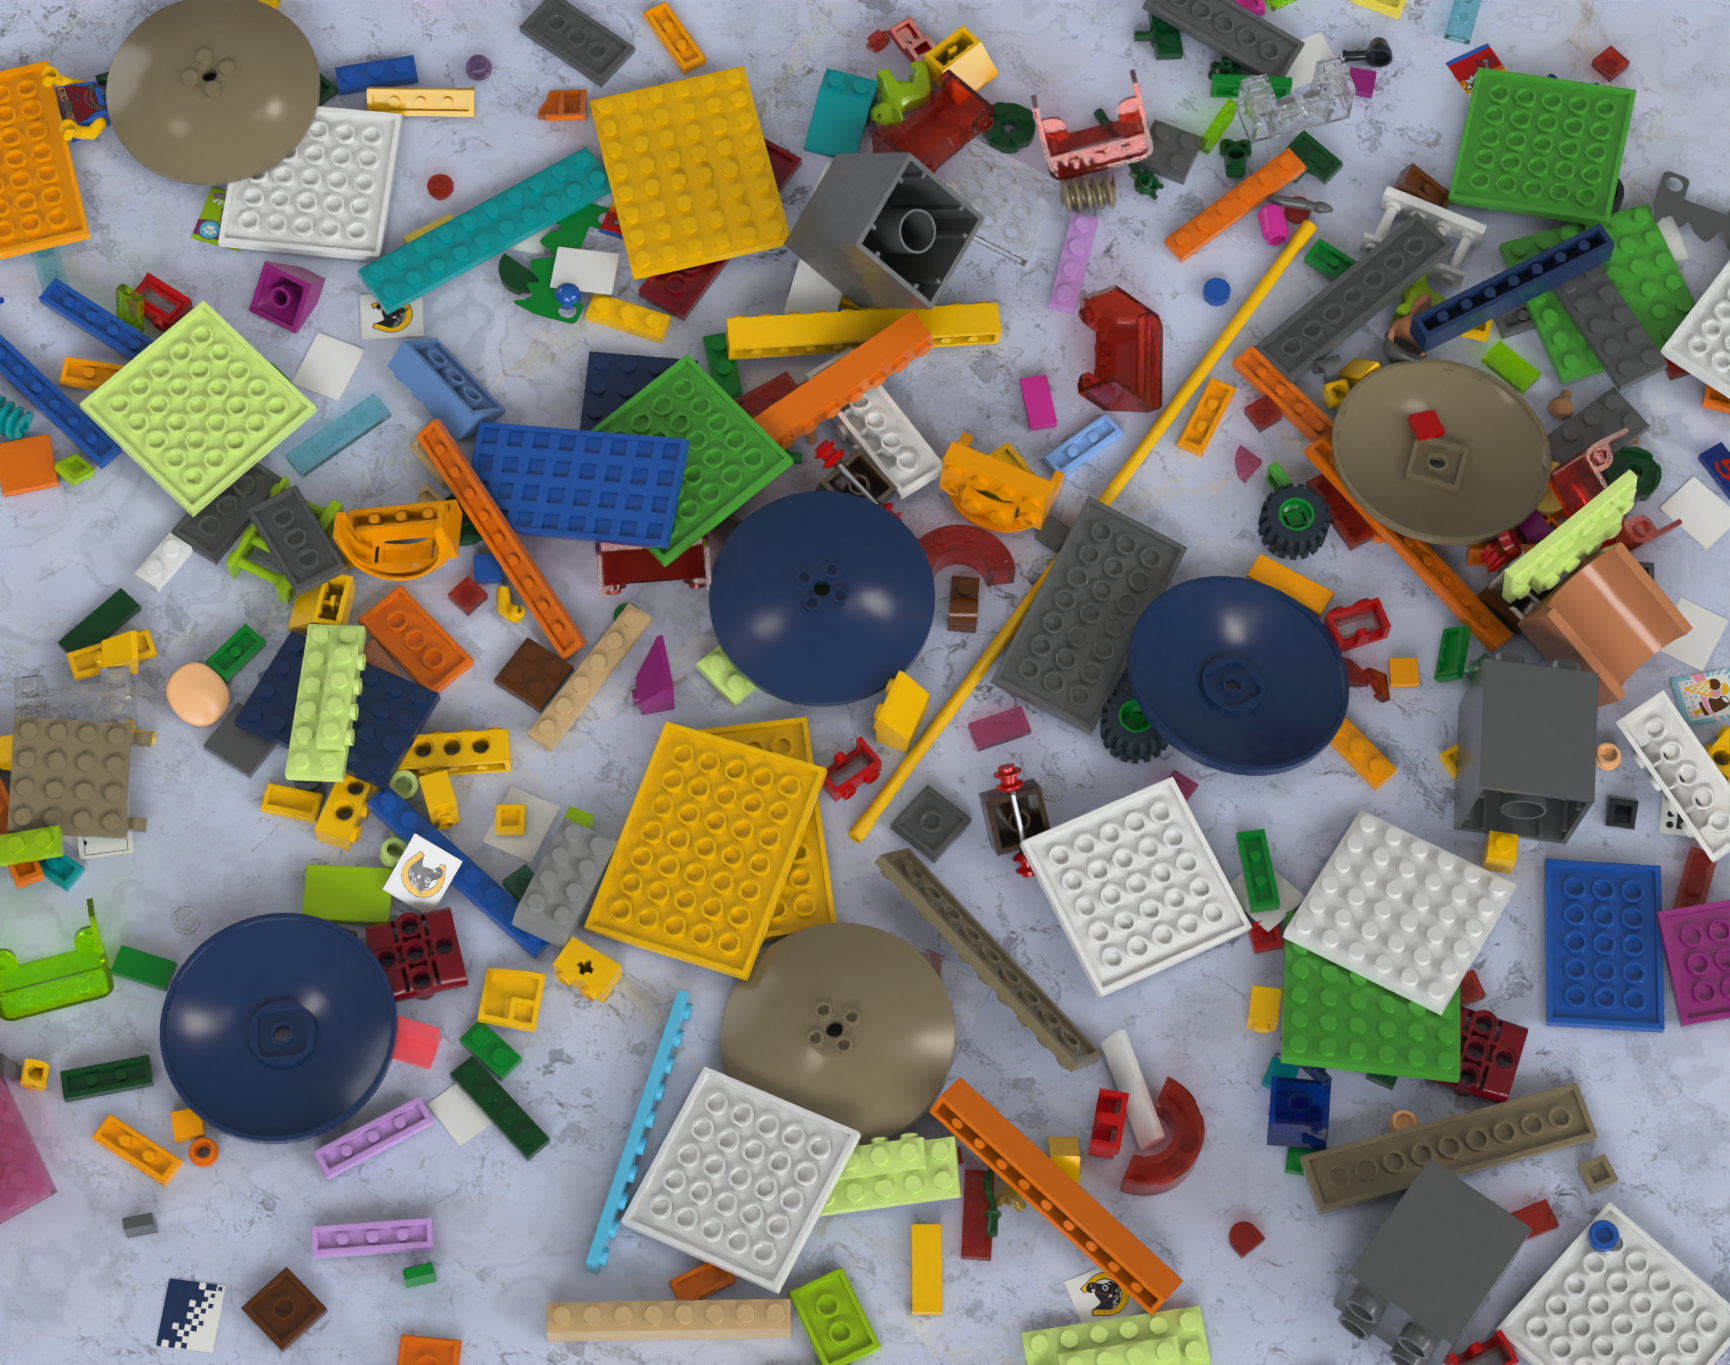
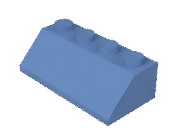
M438 338L403 341L387 365L395 373L396 379L404 383L412 391L414 398L421 401L429 409L431 416L435 419H440L450 435L456 439L474 437L477 435L480 422L493 423L506 412L505 408Z

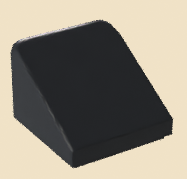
M1608 795L1605 825L1635 829L1639 801L1635 798Z

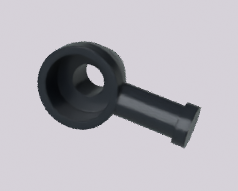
M1381 37L1372 39L1367 50H1342L1343 63L1367 61L1370 66L1381 68L1389 65L1393 58L1388 42Z

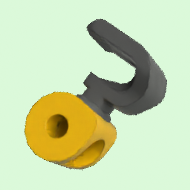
M1339 355L1315 360V366L1312 367L1313 374L1325 373L1323 377L1325 384L1322 387V394L1328 409L1339 407L1350 391L1347 380H1341L1338 377Z
M0 1053V1085L2 1077L9 1076L12 1081L19 1080L20 1086L23 1088L38 1091L46 1089L50 1070L48 1063L26 1058L22 1065H18L17 1062L8 1059L4 1054Z

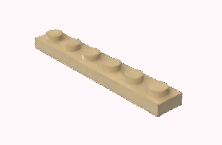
M628 603L529 730L528 737L552 752L650 626L652 617Z

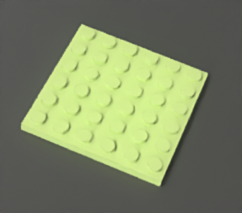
M204 300L79 404L80 408L192 517L198 514L317 412L316 406Z

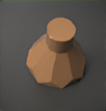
M1562 390L1560 396L1549 402L1547 410L1552 417L1560 420L1572 417L1574 409L1570 400L1572 393L1569 390Z

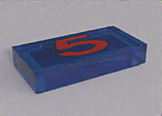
M1720 442L1699 454L1698 460L1730 500V452Z

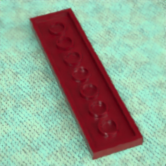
M764 138L780 194L802 165V159ZM730 259L648 277L639 289V296L685 321Z

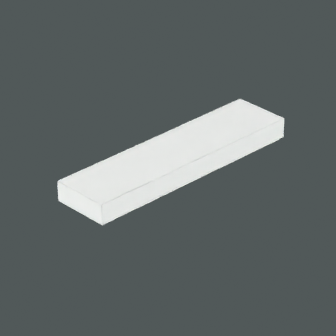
M1117 1030L1101 1042V1046L1118 1091L1129 1093L1126 1113L1140 1150H1147L1165 1138V1134L1126 1030Z

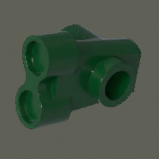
M1223 139L1220 141V155L1224 157L1227 177L1243 178L1245 176L1247 157L1252 153V144L1249 140L1242 139L1235 142L1231 139Z

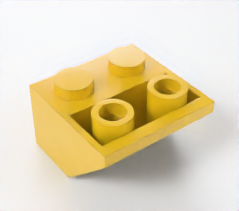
M963 25L924 55V62L929 69L930 79L959 106L998 76V72L982 42Z
M340 575L298 597L296 596L287 630L307 635L308 624L347 625L356 594L353 576Z
M898 671L895 680L890 678L886 686L885 694L887 696L884 704L879 702L874 714L876 721L873 730L876 731V742L908 753L929 707L930 694L906 673Z

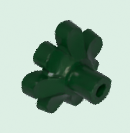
M1222 57L1221 63L1217 61L1212 62L1208 78L1212 80L1213 74L1242 75V72L1238 71L1241 67L1235 62L1231 63L1230 59Z

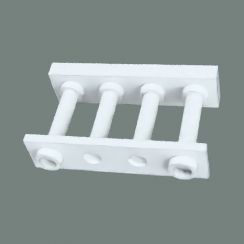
M1387 186L1380 208L1386 210L1374 235L1367 232L1364 233L1360 250L1368 253L1382 242L1395 215L1409 219L1414 214L1419 213L1443 236L1448 235L1460 240L1450 264L1446 265L1439 262L1427 275L1428 278L1440 282L1445 287H1453L1460 290L1465 276V272L1459 270L1470 245L1480 247L1487 226Z

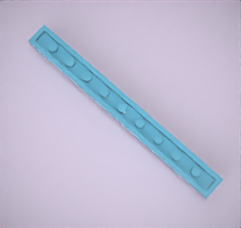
M678 990L585 1262L588 1272L598 1274L600 1267H606L611 1249H608L607 1246L610 1237L615 1239L620 1226V1221H617L620 1210L625 1211L630 1194L626 1193L629 1182L634 1183L636 1180L639 1166L635 1164L638 1155L643 1156L645 1153L648 1139L644 1137L647 1128L652 1129L655 1124L657 1111H654L656 1102L662 1101L666 1084H663L666 1074L671 1075L675 1064V1057H672L674 1048H680L684 1037V1031L681 1030L684 1020L689 1021L692 1014L693 1004L690 1003L688 992Z

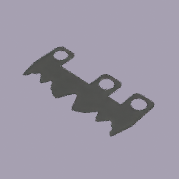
M1670 171L1664 172L1654 200V223H1658L1662 218L1672 216L1679 228L1689 222L1693 232L1704 242H1708L1717 233L1723 232L1728 250L1730 251V209L1728 215L1685 200L1689 180ZM1671 177L1678 178L1682 182L1683 188L1677 192L1671 191L1666 185L1667 179Z

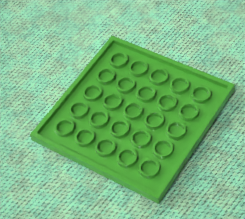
M1478 67L1449 191V204L1594 226L1601 223L1603 227H1609L1636 98V90Z
M1648 204L1611 213L1609 227L1603 228L1615 245L1611 260L1601 264V266L1660 352L1695 306V302L1657 223H1654V216ZM1574 223L1500 244L1499 251L1507 269L1594 225ZM1551 290L1525 302L1526 310L1529 313L1530 319H1533L1535 323V330L1560 384L1606 372Z
M688 354L590 430L687 439L690 442L669 548L646 547L664 567L794 464L792 458Z
M1287 911L1285 929L1296 912ZM1285 939L1281 1063L1458 1083L1460 1079V985L1443 1014L1439 1015Z

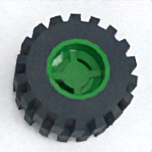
M1293 483L1286 485V489H1283L1282 486L1276 488L1275 493L1271 492L1262 506L1258 521L1259 536H1262L1261 541L1264 546L1270 544L1268 551L1272 554L1278 551V557L1284 559L1285 554L1290 555V560H1296L1297 555H1301V559L1308 558L1309 551L1314 555L1318 548L1324 544L1329 530L1331 513H1328L1330 509L1328 503H1323L1324 497L1321 493L1315 495L1316 489L1312 487L1309 490L1304 489V484H1298V487H1293Z
M1128 686L1126 691L1120 688L1116 690V696L1111 694L1108 697L1107 703H1104L1102 707L1100 735L1101 739H1104V747L1106 749L1111 748L1110 754L1114 757L1119 754L1121 756L1120 761L1127 762V759H1131L1132 764H1138L1141 759L1144 760V763L1149 762L1152 755L1155 758L1159 757L1161 750H1166L1168 742L1156 732L1141 712L1134 698L1131 686Z

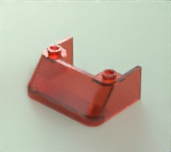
M1135 69L1129 70L1135 95L1124 98L1119 103L1117 108L1119 121L1106 125L1103 124L1068 133L1062 119L1058 117L1042 119L1036 94L1031 95L1033 112L1049 173L1054 179L1067 180L1145 160L1152 154L1153 143Z
M1628 427L1592 444L1551 471L1549 484L1569 518L1608 487L1600 472L1606 470L1612 464L1613 453L1610 446L1617 443L1630 432ZM1623 515L1621 531L1614 538L1603 541L1598 550L1622 542L1629 552L1633 553L1668 535L1680 526L1682 521L1678 519L1657 530L1653 522L1646 516L1639 515L1627 520L1626 516Z
M707 534L666 567L646 547L595 542L599 599L605 598V594H620L622 592L621 589L626 588L627 584L683 580V583L689 584V588H703L706 586V589L709 590V585L712 583Z

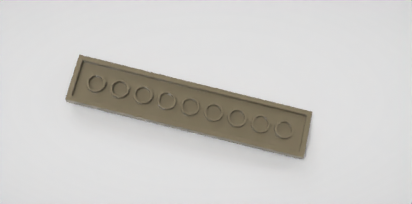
M909 848L880 855L875 864L881 869V874L900 889L902 897L915 905L919 910L920 916L925 921L930 922L939 931V936L957 950L958 956L963 962L971 965L977 972L978 978L997 993L999 1001L1009 1006L1017 1015L1018 1021L1025 1027H1028L1037 1036V1041L1056 1056V1060L1061 1067L1073 1072L1096 1063L1103 1054Z
M1577 1083L1307 1154L1301 1156L1299 1161L1317 1212L1321 1215L1406 1192L1429 1158L1456 1177H1462L1595 1141L1598 1135Z

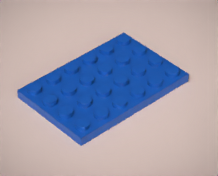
M1545 859L1546 1026L1663 1033L1665 1029L1663 947L1655 916L1657 912L1662 911L1661 866Z

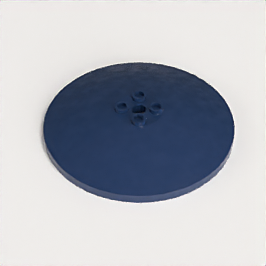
M836 491L802 492L788 495L764 505L743 520L730 534L716 558L709 584L710 617L715 636L725 656L733 667L754 686L769 695L794 704L816 707L840 706L866 699L881 692L886 688L890 678L895 680L898 671L905 673L915 662L928 639L935 612L934 578L926 553L917 538L900 519L885 508L865 498ZM819 584H825L830 588V592L825 596H820L815 593L814 588Z
M1209 576L1185 581L1166 590L1154 599L1139 618L1131 635L1127 654V671L1134 698L1141 712L1156 732L1171 746L1192 760L1207 767L1245 776H1267L1291 771L1305 765L1323 752L1332 742L1343 723L1349 703V678L1339 647L1327 628L1309 609L1296 599L1269 585L1231 576ZM1226 683H1234L1239 690H1230Z
M271 913L251 917L234 923L207 939L188 957L174 977L166 994L160 1020V1047L164 1066L172 1085L188 1108L206 1124L225 1135L242 1141L270 1145L295 1143L320 1136L333 1130L355 1115L371 1099L384 1080L394 1056L398 1036V1012L395 996L388 977L375 955L362 941L346 929L319 917L298 913ZM283 1027L290 1029L291 1033L288 1039L285 1041L275 1039V1033L278 1029Z

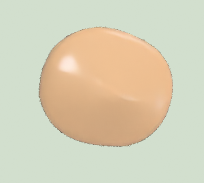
M191 662L180 666L179 669L171 674L166 685V697L170 706L182 720L191 725H212L228 710L230 693L226 683L214 670L203 663Z

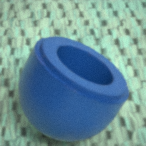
M563 283L556 288L555 298L559 303L564 304L560 309H574L575 307L572 304L581 301V291L575 284Z

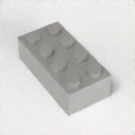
M565 817L515 911L512 925L563 949L570 940L612 858L617 842Z

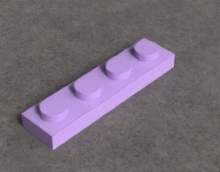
M1072 212L1048 309L1075 314L1098 218Z
M420 1096L321 1147L314 1151L313 1154L326 1179L330 1180L434 1125V1122Z
M432 1218L311 1227L313 1259L434 1250Z

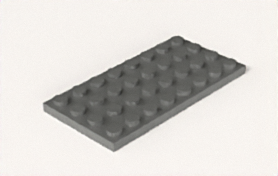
M1089 496L990 683L1091 735L1101 717L1104 703H1107L1108 697L1113 694L1127 667L1128 646L1139 618L1151 602L1166 591L1188 547Z

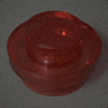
M880 29L873 32L867 38L869 41L866 45L867 49H872L874 53L884 49L891 42L888 37L889 32L887 30L881 32Z
M436 174L427 182V191L436 200L447 199L454 190L453 180L445 174Z

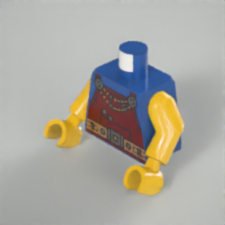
M52 66L44 68L41 73L42 76H45L42 81L43 85L51 87L55 84L56 86L54 90L64 118L59 131H65L64 139L66 141L72 140V143L81 139H96L111 124L106 94L102 95L98 82H89L61 75Z

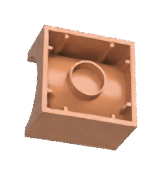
M1622 542L1600 549L1592 556H1587L1574 571L1569 573L1517 624L1548 662L1571 660L1580 664L1581 671L1599 673L1598 707L1620 701L1627 694L1622 688L1623 684L1645 661L1663 647L1687 635L1693 629L1691 624Z

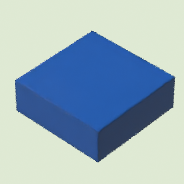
M493 554L473 555L475 584L503 582L502 567Z

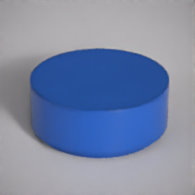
M1212 278L1204 285L1203 298L1212 306L1224 305L1230 297V286L1221 278Z
M1599 1220L1592 1224L1587 1233L1588 1243L1599 1252L1612 1250L1619 1239V1232L1616 1226L1606 1220Z

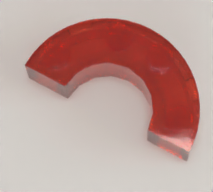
M948 525L932 530L918 540L928 558L933 578L944 567L956 564L966 565L975 569L983 577L986 586L1014 583L1016 568L1009 550L997 537L986 530L970 525Z
M1167 1077L1156 1102L1155 1110L1157 1116L1163 1119L1170 1129L1172 1141L1164 1151L1157 1155L1144 1157L1133 1154L1121 1182L1119 1191L1135 1196H1153L1165 1193L1180 1185L1191 1174L1197 1164L1205 1134L1203 1115H1201L1193 1095L1182 1084L1170 1077Z

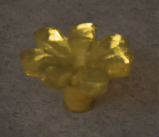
M1009 1184L1001 1187L1000 1190L1003 1194L995 1197L998 1207L1008 1204L1009 1206L1012 1205L1016 1212H1020L1027 1206L1021 1198L1022 1196L1010 1187Z

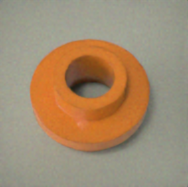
M199 1138L190 1145L188 1154L194 1165L209 1167L218 1159L219 1149L212 1139ZM207 1149L209 1150V1155L204 1158L200 1157V1151Z

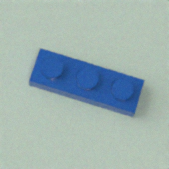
M414 55L335 67L340 95L367 91L368 87H395L418 83Z

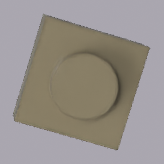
M1605 1154L1584 1162L1576 1168L1590 1195L1616 1184L1619 1180Z

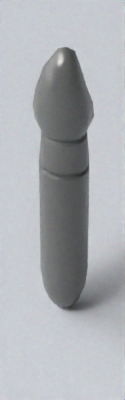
M1270 195L1267 198L1270 203L1278 206L1314 211L1318 214L1333 212L1331 205L1321 201L1313 202L1283 195Z

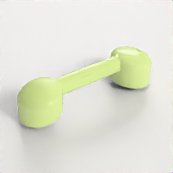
M400 770L394 774L388 786L406 802H409L417 792L418 780L412 772ZM391 830L390 838L386 839L380 848L379 859L385 866L395 868L408 845Z

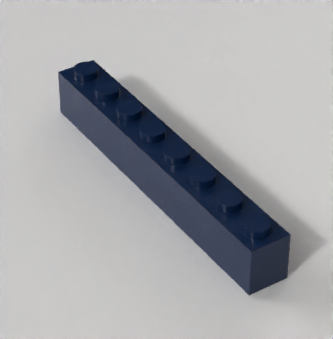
M1601 223L1413 316L1409 333L1421 351L1425 353L1611 260L1615 243Z

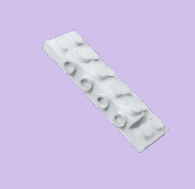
M851 347L847 348L806 373V381H809L843 358L853 349ZM881 385L876 388L872 387L863 393L860 400L847 404L841 408L835 417L831 418L837 424L836 431L842 440L849 439L853 444L851 447L853 453L861 448L897 487L895 494L900 500L941 476L943 462Z
M1662 690L1616 723L1635 749L1636 753L1632 756L1641 769L1647 767L1652 774L1648 779L1657 792L1663 790L1668 797L1664 801L1673 815L1679 813L1684 820L1680 826L1689 838L1695 836L1710 860L1714 863L1730 852V784L1665 691Z

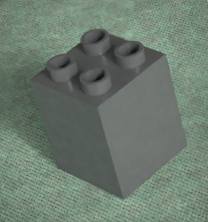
M910 152L837 154L784 242V245L858 307L932 310L985 217Z
M1511 652L1496 653L1490 659L1484 658L1459 704L1453 830L1489 834L1491 830L1519 835L1518 838L1567 844L1595 801L1599 673L1581 671L1580 664L1571 660H1554L1546 666L1524 664V658L1521 655Z
M1429 1158L1349 1271L1334 1304V1307L1342 1312L1338 1317V1321L1348 1332L1362 1340H1368L1373 1333L1393 1347L1389 1352V1357L1396 1365H1443L1447 1356L1452 1352L1514 1262L1532 1228Z

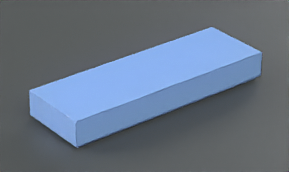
M1104 413L1044 456L1042 463L1052 474L1055 470L1065 473V478L1121 438L1123 430L1107 413Z

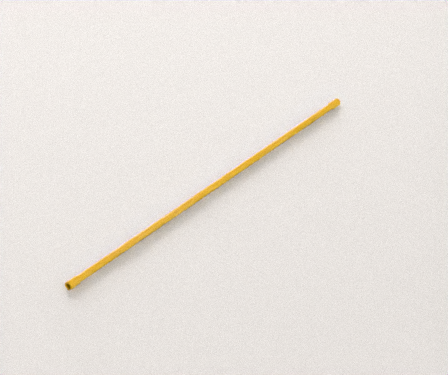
M1304 220L1292 235L1290 242L1097 499L1098 501L1110 507L1291 261L1315 233L1317 228L1311 221ZM1057 555L867 810L860 815L848 831L847 835L853 841L859 844L863 842L884 809L1014 636Z

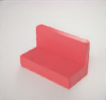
M398 1016V1036L393 1059L430 1069L442 1039L440 1028Z

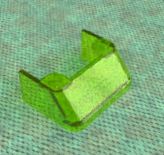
M93 898L87 899L90 925L82 927L76 932L74 936L75 951L19 965L13 951L0 948V1017L3 1020L17 1021L107 997L113 991L112 971Z

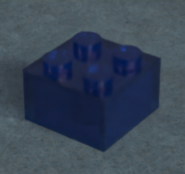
M1272 1076L1267 1145L1326 1150L1331 1083L1328 1086H1323L1318 1080Z

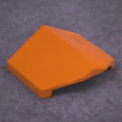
M587 89L551 90L548 93V98L538 110V120L587 121Z

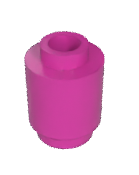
M1276 204L1263 206L1257 214L1263 239L1271 246L1283 244L1288 240L1289 234L1283 208Z

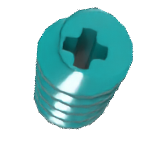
M0 396V435H6L7 439L12 441L20 439L28 431L34 415L31 411L24 414L25 410L22 406H18L15 409V402L9 401L6 403V397Z

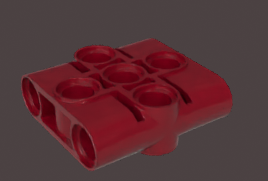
M450 907L421 914L406 912L401 914L398 919L364 927L369 949L380 964L386 959L395 961L391 966L383 967L392 986L396 1003L414 998L427 1000L435 993L468 986ZM422 921L427 923L429 931L427 936H425ZM408 926L417 927V930L413 933L407 934L403 932ZM392 928L397 930L399 938L397 943H395ZM444 945L452 947L448 953L438 952V949ZM415 952H420L423 954V956L418 960H412L409 958L410 955ZM436 969L438 970L441 983L439 985L436 984L433 971ZM403 977H408L410 992H406ZM420 979H427L430 981L424 987H418L415 985L416 982Z
M1460 1006V1076H1469L1473 1083L1465 1084L1461 1079H1459L1458 1083L1436 1080L1427 1081L1451 1088L1459 1096L1467 1097L1472 1095L1497 1104L1506 1102L1512 1088L1529 1028L1496 1018L1489 1010L1475 1011ZM1467 1017H1470V1021L1465 1032L1463 1031L1466 1023ZM1476 1023H1484L1489 1030H1479L1476 1027ZM1498 1026L1500 1027L1496 1041H1493L1496 1028ZM1468 1049H1476L1481 1057H1472L1468 1053ZM1496 1059H1505L1509 1063V1066H1500L1496 1062ZM1482 1075H1485L1481 1090H1479L1478 1087L1480 1085Z

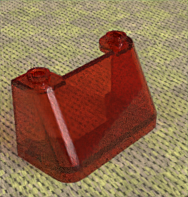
M948 69L939 76V80L942 82L941 87L937 91L934 89L930 91L929 101L897 127L890 124L887 129L881 124L872 132L873 153L910 152L935 174L940 166L982 131L986 132L991 128L994 123V106Z

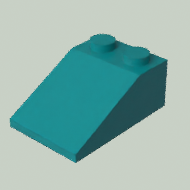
M826 68L818 92L804 151L835 158L837 154H859L870 121V110L875 106L877 100L878 81Z

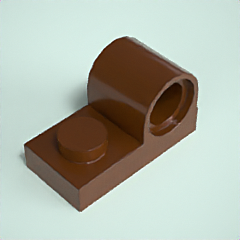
M1414 163L1400 172L1393 188L1447 209L1449 191Z
M952 576L948 631L976 633L980 578Z

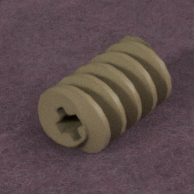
M1106 175L1102 176L1100 184L1095 176L1091 178L1090 184H1088L1085 177H1082L1079 185L1074 178H1071L1068 187L1065 180L1060 179L1061 206H1066L1068 212L1071 213L1073 205H1076L1079 212H1082L1084 204H1087L1089 210L1093 211L1095 203H1098L1100 210H1103L1105 202H1108L1111 209H1114L1116 203L1114 175L1112 176L1111 183Z

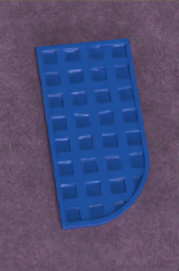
M480 422L471 467L515 533L525 536L668 549L690 442L687 439Z

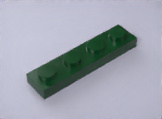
M473 1055L450 1073V1078L527 1161L550 1143V1138Z

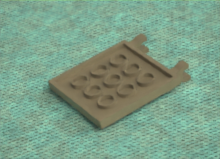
M15 716L7 832L15 833L56 825L62 828L63 836L125 839V831L146 832L147 818H126L131 745L151 747L153 732L134 733L132 732V724Z

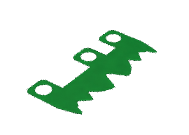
M591 203L556 222L562 229L552 231L540 240L541 244L549 249L554 256L531 260L532 272L539 282L526 284L532 296L525 300L513 301L516 305L533 314L569 324H574L578 321L583 310V304L578 301L572 304L576 308V314L570 318L562 317L559 314V308L564 304L556 300V288L550 287L558 247L580 249L589 227L600 229L601 224L598 218L601 214L607 213L609 208Z

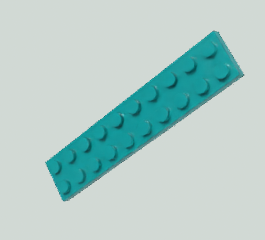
M584 147L358 270V276L385 313L389 315L563 218L610 194L611 189L607 173L589 149Z

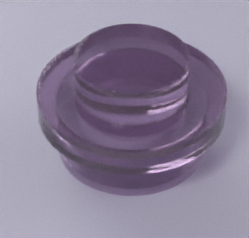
M474 55L466 63V73L473 80H484L491 75L492 64L485 56Z

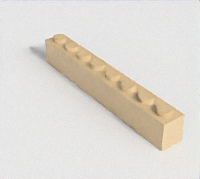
M791 1299L547 1302L548 1342L791 1338Z

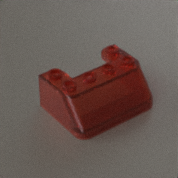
M1117 285L1080 297V320L1096 332V344L1094 346V375L1086 372L1079 376L1077 383L1078 394L1104 411L1150 413L1159 410L1162 406L1163 325L1158 314Z

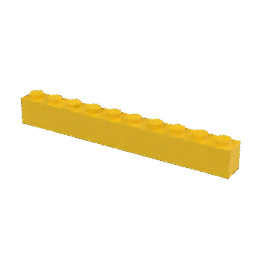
M979 301L975 304L954 302L944 306L934 305L932 310L869 308L859 311L843 309L840 312L819 310L807 314L790 312L786 315L765 313L756 317L736 315L732 318H726L725 335L728 360L836 354L849 347L854 350L912 310L932 334L934 341L932 348L999 344L1002 331L998 302Z

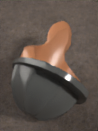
M1429 293L1420 296L1414 302L1411 313L1404 318L1396 320L1391 325L1390 330L1385 333L1383 350L1391 364L1407 360L1420 363L1426 359L1427 352L1423 353L1409 331L1412 317L1431 308V295Z

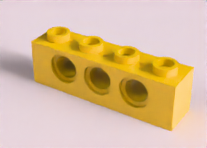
M490 727L482 731L461 729L458 732L452 733L432 731L429 734L418 735L396 772L407 770L412 772L416 778L446 769L449 776L511 772L509 730L502 729L501 727ZM485 746L488 748L483 753H478L474 751L477 747ZM451 748H456L459 750L454 755H449L446 753V751ZM422 750L430 751V754L424 757L417 755Z
M345 774L344 782H335L314 828L316 839L349 851L352 843H357L362 831L360 825L363 818H368L371 813L366 808L367 802L373 798L375 793H379L381 789ZM354 788L363 789V791L357 795H353L350 793L351 790ZM343 813L352 814L346 820L339 819V816Z

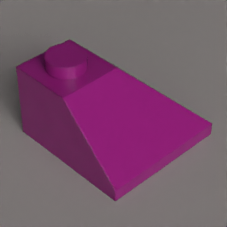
M265 261L249 311L293 333H298L317 305L326 278L303 267Z
M663 635L656 637L635 678L636 689H631L634 706H640L641 715L675 709L674 686Z

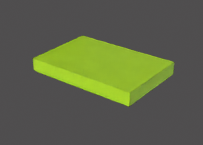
M307 864L302 914L319 917L334 924L374 925L390 921L392 895L383 890L394 868Z
M842 1267L787 1292L821 1365H849L881 1350L875 1333Z

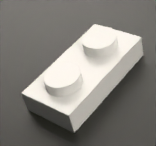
M169 533L135 572V576L158 593L193 553V549L190 545Z

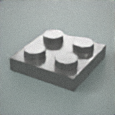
M1154 119L1135 159V163L1142 170L1147 169L1148 172L1184 185L1201 149L1204 137Z

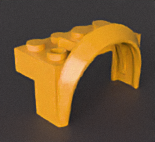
M966 432L962 433L958 443L952 441L943 458L939 488L949 494V498L956 510L974 525L994 532H1019L1031 527L1041 530L1057 497L1062 491L1065 473L1055 470L1049 481L969 448L973 435ZM977 490H986L997 495L1003 501H1011L1013 503L1000 502L990 499L979 493ZM1018 506L1020 509L1018 518H1015L1016 509Z
M454 499L354 509L348 511V516L346 512H336L333 539L342 552L349 568H358L371 576L385 580H412L435 572L450 558H458L462 511L457 500ZM424 537L428 538L423 541L410 544L384 543L386 541ZM379 546L378 562L376 563L375 552L376 547Z

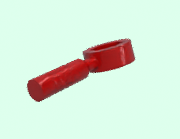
M1516 528L1512 531L1508 529L1498 535L1502 547L1511 559L1522 554V549L1516 539Z

